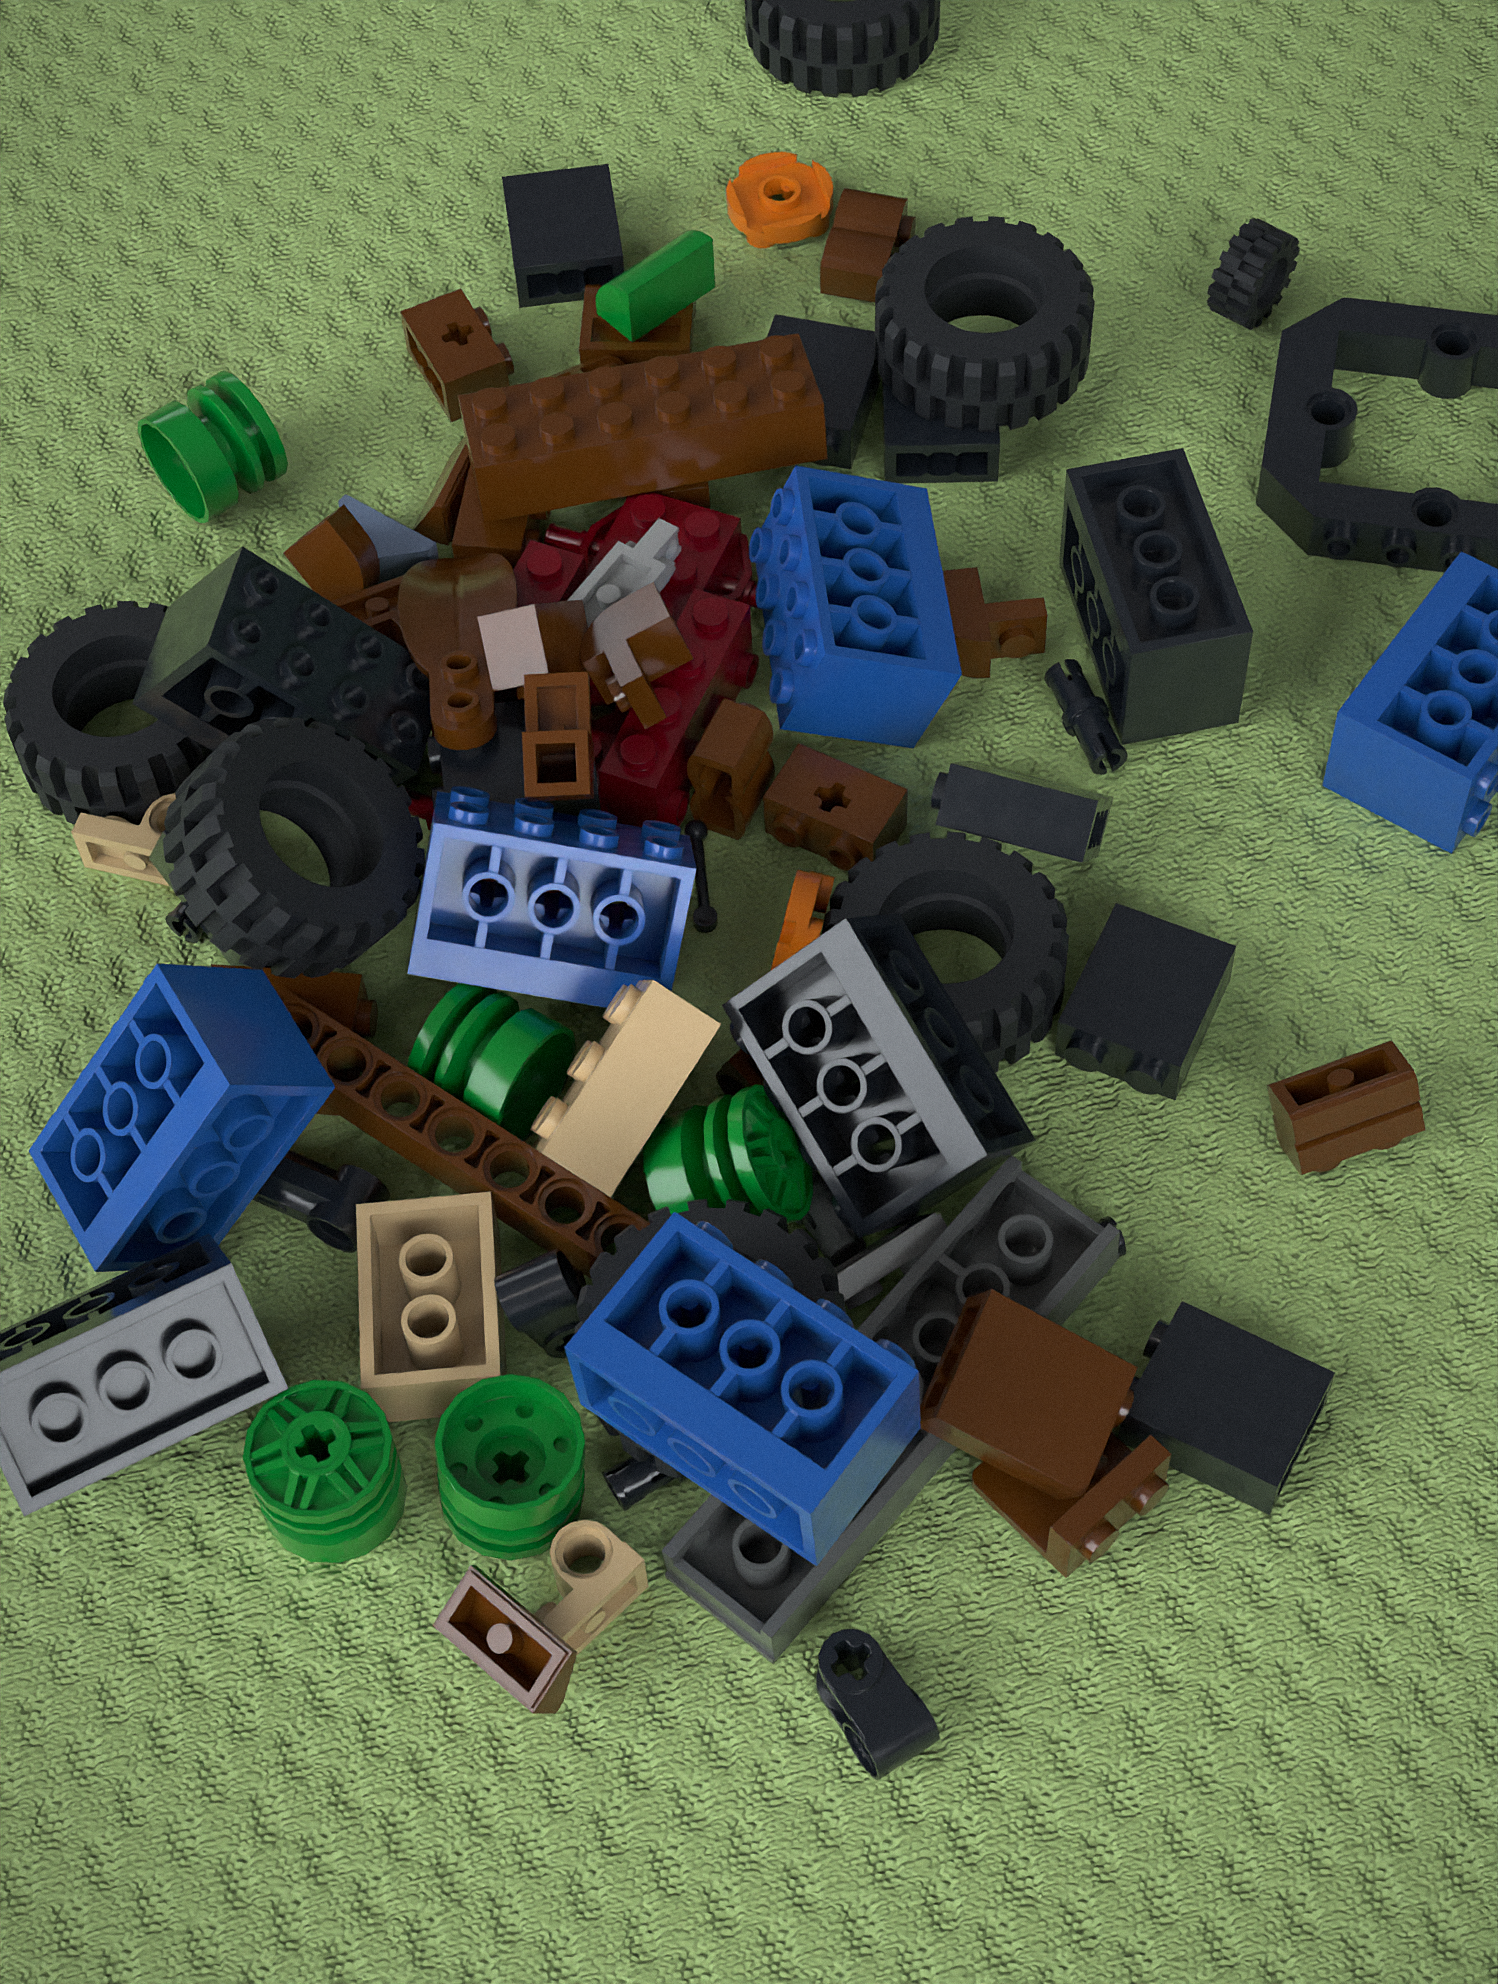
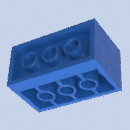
M795 465L784 487L778 488L775 491L771 501L770 512L762 527H757L753 531L749 544V558L752 563H756L758 576L755 596L756 605L759 609L763 610L765 624L762 648L764 654L770 658L772 672L769 696L771 702L777 706L780 729L914 748L962 676L927 488Z
M1462 551L1337 712L1322 785L1451 854L1466 834L1472 837L1478 835L1492 810V804L1489 802L1496 792L1498 793V569Z
M452 787L451 793L437 791L425 858V868L422 875L421 890L419 892L411 938L407 974L605 1008L608 1007L623 984L626 986L630 984L636 986L639 980H655L672 992L696 873L690 836L680 834V827L656 820H646L643 822L642 827L617 823V816L595 809H582L579 812V816L553 812L554 806L546 801L528 802L526 798H517L515 805L490 801L489 793L471 787ZM491 878L497 881L486 882L482 881V879ZM548 890H559L560 892L549 893V892H546V891H548ZM615 901H623L622 903L612 904Z
M156 964L121 1017L112 1026L110 1033L88 1065L82 1070L77 1081L55 1113L49 1118L46 1126L29 1149V1153L94 1271H129L208 1233L219 1245L335 1089V1085L263 970Z
M676 1212L670 1216L565 1346L577 1394L582 1406L815 1566L819 1565L921 1428L919 1371L915 1369V1362L909 1354L889 1340L879 1339L875 1343L855 1330L850 1317L835 1304L825 1299H818L816 1303L812 1302L794 1290L793 1284L787 1275L770 1262L759 1259L754 1264L733 1250L731 1241L715 1226L705 1221H699L694 1225Z

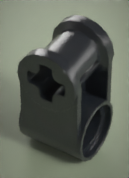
M557 1247L494 1278V1285L500 1304L512 1326L518 1332H524L545 1350L547 1355L553 1358H566L565 1346L575 1335V1326L580 1323L576 1308L580 1291L587 1283L582 1271L575 1268L563 1251Z
M843 1629L833 1633L823 1642L818 1656L816 1691L821 1702L843 1731L858 1761L872 1778L877 1781L940 1740L939 1730L930 1711L918 1694L905 1683L881 1649L879 1643L870 1634L858 1629ZM843 1664L849 1672L861 1668L863 1670L862 1679L857 1681L850 1673L838 1677L836 1675L837 1666Z

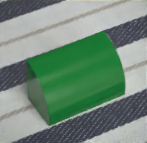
M688 230L599 288L596 294L597 314L633 343L716 288L713 238L697 230Z

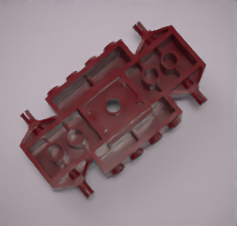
M653 492L628 496L624 505L591 525L588 531L579 532L551 523L549 529L547 528L544 544L530 540L513 569L517 585L518 608L532 604L567 601L618 541L624 544L629 541L638 543L658 518L679 528L678 540L681 552L673 561L675 562L674 566L676 569L670 577V581L660 591V595L673 616L694 659L651 681L667 718L645 729L633 708L622 713L615 701L607 705L590 678L591 707L605 706L612 710L610 715L601 717L598 720L591 719L601 811L617 816V823L642 827L643 822L646 820L663 821L676 826L683 822L690 801L689 791L692 787L687 774L688 760L720 702L724 698L736 702L742 688L749 689L753 684L759 665V656L753 654L750 611L752 607L759 609L755 598L758 581L753 580L748 537L742 534L741 518ZM516 688L495 691L496 703L518 701ZM432 726L431 731H432V736H434V731H433V726ZM405 787L412 800V804L408 807L410 814L426 820L427 828L430 831L434 813L432 796ZM491 878L482 879V881L486 882L497 881ZM548 890V891H546V892L556 893V892H560V891H559V890Z

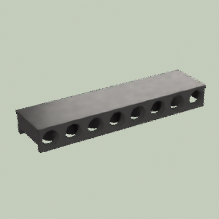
M1011 1155L859 1326L857 1331L875 1343L879 1339L889 1340L909 1354L915 1362V1369L919 1371L921 1405L967 1298L993 1289L1062 1326L1119 1259L1120 1230L1110 1223L1105 1228L1025 1173L1022 1170V1162ZM920 1428L818 1566L809 1562L711 1494L662 1549L667 1570L665 1578L774 1664L957 1447Z

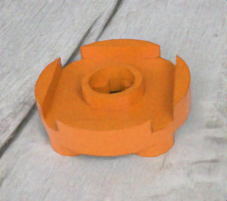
M765 153L744 162L739 167V176L733 182H731V179L729 180L726 187L727 212L733 225L739 231L746 234L747 242L756 248L764 249L775 244L796 242L808 237H818L823 235L829 228V217L834 204L833 182L827 170L814 160H812V167L807 164L797 162V154ZM781 194L787 200H772V196Z
M797 870L771 970L820 936L824 919L813 917L812 914L813 911L826 914L835 877L814 871L809 873Z

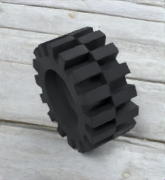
M1258 218L1250 219L1248 224L1244 223L1239 228V236L1234 234L1230 239L1228 251L1223 250L1219 258L1222 261L1220 267L1213 271L1211 278L1215 281L1208 287L1207 292L1210 295L1207 300L1210 310L1249 330L1259 327L1262 324L1263 317L1267 319L1272 314V306L1274 304L1278 305L1281 301L1283 288H1288L1291 279L1288 277L1296 269L1297 261L1294 259L1299 255L1300 247L1297 246L1299 240L1295 236Z

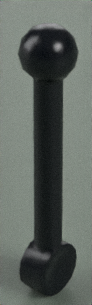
M691 820L686 824L684 834L690 836L696 864L695 885L698 908L693 913V924L697 931L709 933L718 926V915L716 910L710 907L703 844L708 835V828L701 820Z

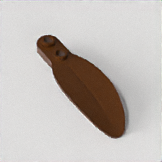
M482 553L462 558H440L422 561L406 572L398 591V616L406 648L417 668L429 679L430 715L434 737L440 745L453 750H469L482 746L490 741L497 731L495 692L492 689L477 617L518 608L517 585L513 569L508 560L497 553Z

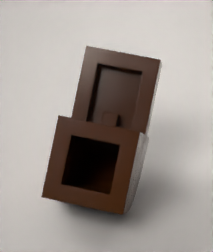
M344 504L283 552L311 589L329 601L364 590L379 583L380 565L375 546L369 535Z
M977 567L943 571L962 676L990 678L991 659L1004 657L1021 658L1031 654L1045 653L1048 615L1044 597L984 603Z
M654 582L606 608L591 623L583 636L580 646L581 662L605 703L609 705L615 701L622 713L633 708L645 729L667 718L651 681L694 659Z
M568 672L523 675L526 732H522L526 800L528 802L593 799L595 769L589 673Z

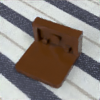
M1111 1432L1103 1450L1108 1455L1106 1469L1100 1481L1090 1491H1086L1084 1496L1057 1500L984 1461L973 1471L972 1487L1053 1567L1067 1578L1085 1560L1092 1563L1099 1559L1115 1542L1119 1535V1529L1136 1513L1140 1517L1144 1516L1160 1502L1169 1488V1485L1166 1483L1171 1453L1152 1435L1132 1451Z

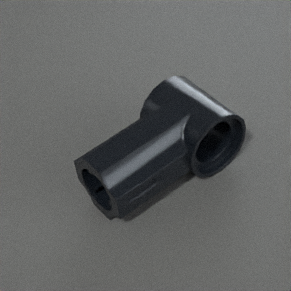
M289 1150L252 1200L306 1223L308 1229L325 1244L343 1252L354 1253L357 1251L356 1204L388 1201L390 1199V1192L378 1178L362 1168L343 1164L338 1170H335Z

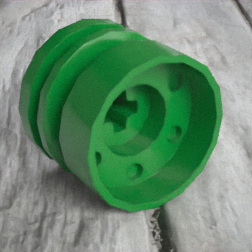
M226 370L220 371L206 379V386L200 384L188 390V407L174 400L138 421L137 432L142 448L157 477L177 505L190 518L200 524L211 521L238 504V487L248 493H254L264 487V481H274L287 473L288 461L285 448L270 417L251 390L240 379Z
M459 983L448 991L431 1011L417 1035L407 1067L520 1140L525 1141L535 1133L530 1128L545 1103L551 1096L559 1098L569 1076L566 1072L574 1060L576 1050L575 1035L566 1026L533 1008L520 1011L518 1001L504 992L497 993V990L493 988Z
M755 1084L741 1089L735 1095L725 1094L717 1097L709 1106L693 1105L662 1116L643 1146V1168L649 1194L656 1211L667 1206L672 1215L674 1212L680 1213L689 1210L687 1201L708 1198L709 1208H725L726 1200L728 1199L749 1202L750 1213L759 1217L764 1209L769 1208L787 1217V1224L799 1221L810 1210L813 1196L812 1167L804 1160L797 1145L799 1136L786 1114L779 1111L770 1102L765 1093L764 1085Z
M515 1374L482 1379L458 1393L440 1417L434 1442L438 1470V1493L443 1519L461 1543L482 1556L512 1561L544 1553L551 1548L552 1540L559 1530L569 1523L577 1521L580 1517L585 1493V1437L579 1413L561 1391L541 1379ZM503 1479L506 1481L502 1485L499 1484V1482ZM523 1479L524 1483L519 1485L517 1482Z
M311 1380L288 1387L289 1389L279 1393L261 1407L247 1429L243 1451V1460L248 1480L256 1500L260 1504L267 1526L287 1551L310 1562L342 1563L367 1555L391 1535L404 1513L407 1483L385 1412L367 1392L343 1381ZM325 1453L327 1459L317 1462L315 1456Z

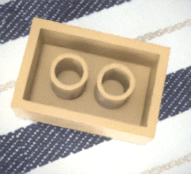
M639 980L636 986L632 984L629 986L622 985L602 1017L611 1023L599 1043L589 1040L585 1042L566 1074L575 1079L562 1100L551 1096L530 1130L539 1135L532 1145L533 1148L610 1197L721 1026V1023L655 980Z
M480 1192L356 1204L361 1390L367 1392L385 1412L388 1422L439 1418L458 1393L482 1379L507 1375L504 1310L494 1285V1278L502 1274L500 1232L492 1193Z

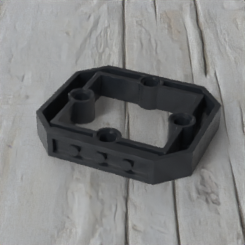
M1343 297L1282 330L1256 505L1307 555L1327 557L1334 560L1382 564L1395 568L1405 567L1445 573L1462 551L1498 569V504L1459 499L1457 495L1449 490L1438 487L1424 488L1415 493L1319 481L1321 468L1338 466L1348 458L1358 413L1357 403L1351 395L1343 390L1332 388L1334 369L1418 379V384L1423 391L1441 399H1454L1463 396L1471 389V386L1498 389V315Z

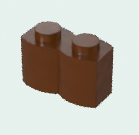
M844 188L838 202L833 227L828 235L820 266L821 294L875 303L877 281L882 277L883 267L896 252L899 253V248L911 239L915 233L916 217L907 215L908 198Z
M724 698L716 709L687 763V774L695 788L690 800V810L694 820L703 821L710 831L736 840H740L743 837L775 776L774 762L768 752L773 741V727L766 713L750 703H737Z

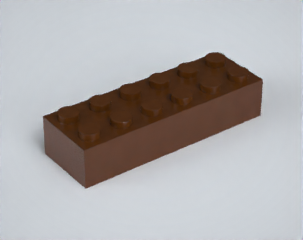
M799 333L786 336L774 335L753 342L731 346H714L704 351L671 357L659 356L649 361L616 367H599L589 372L556 378L544 377L534 382L501 388H484L474 393L458 395L467 452L484 523L827 459L824 402Z

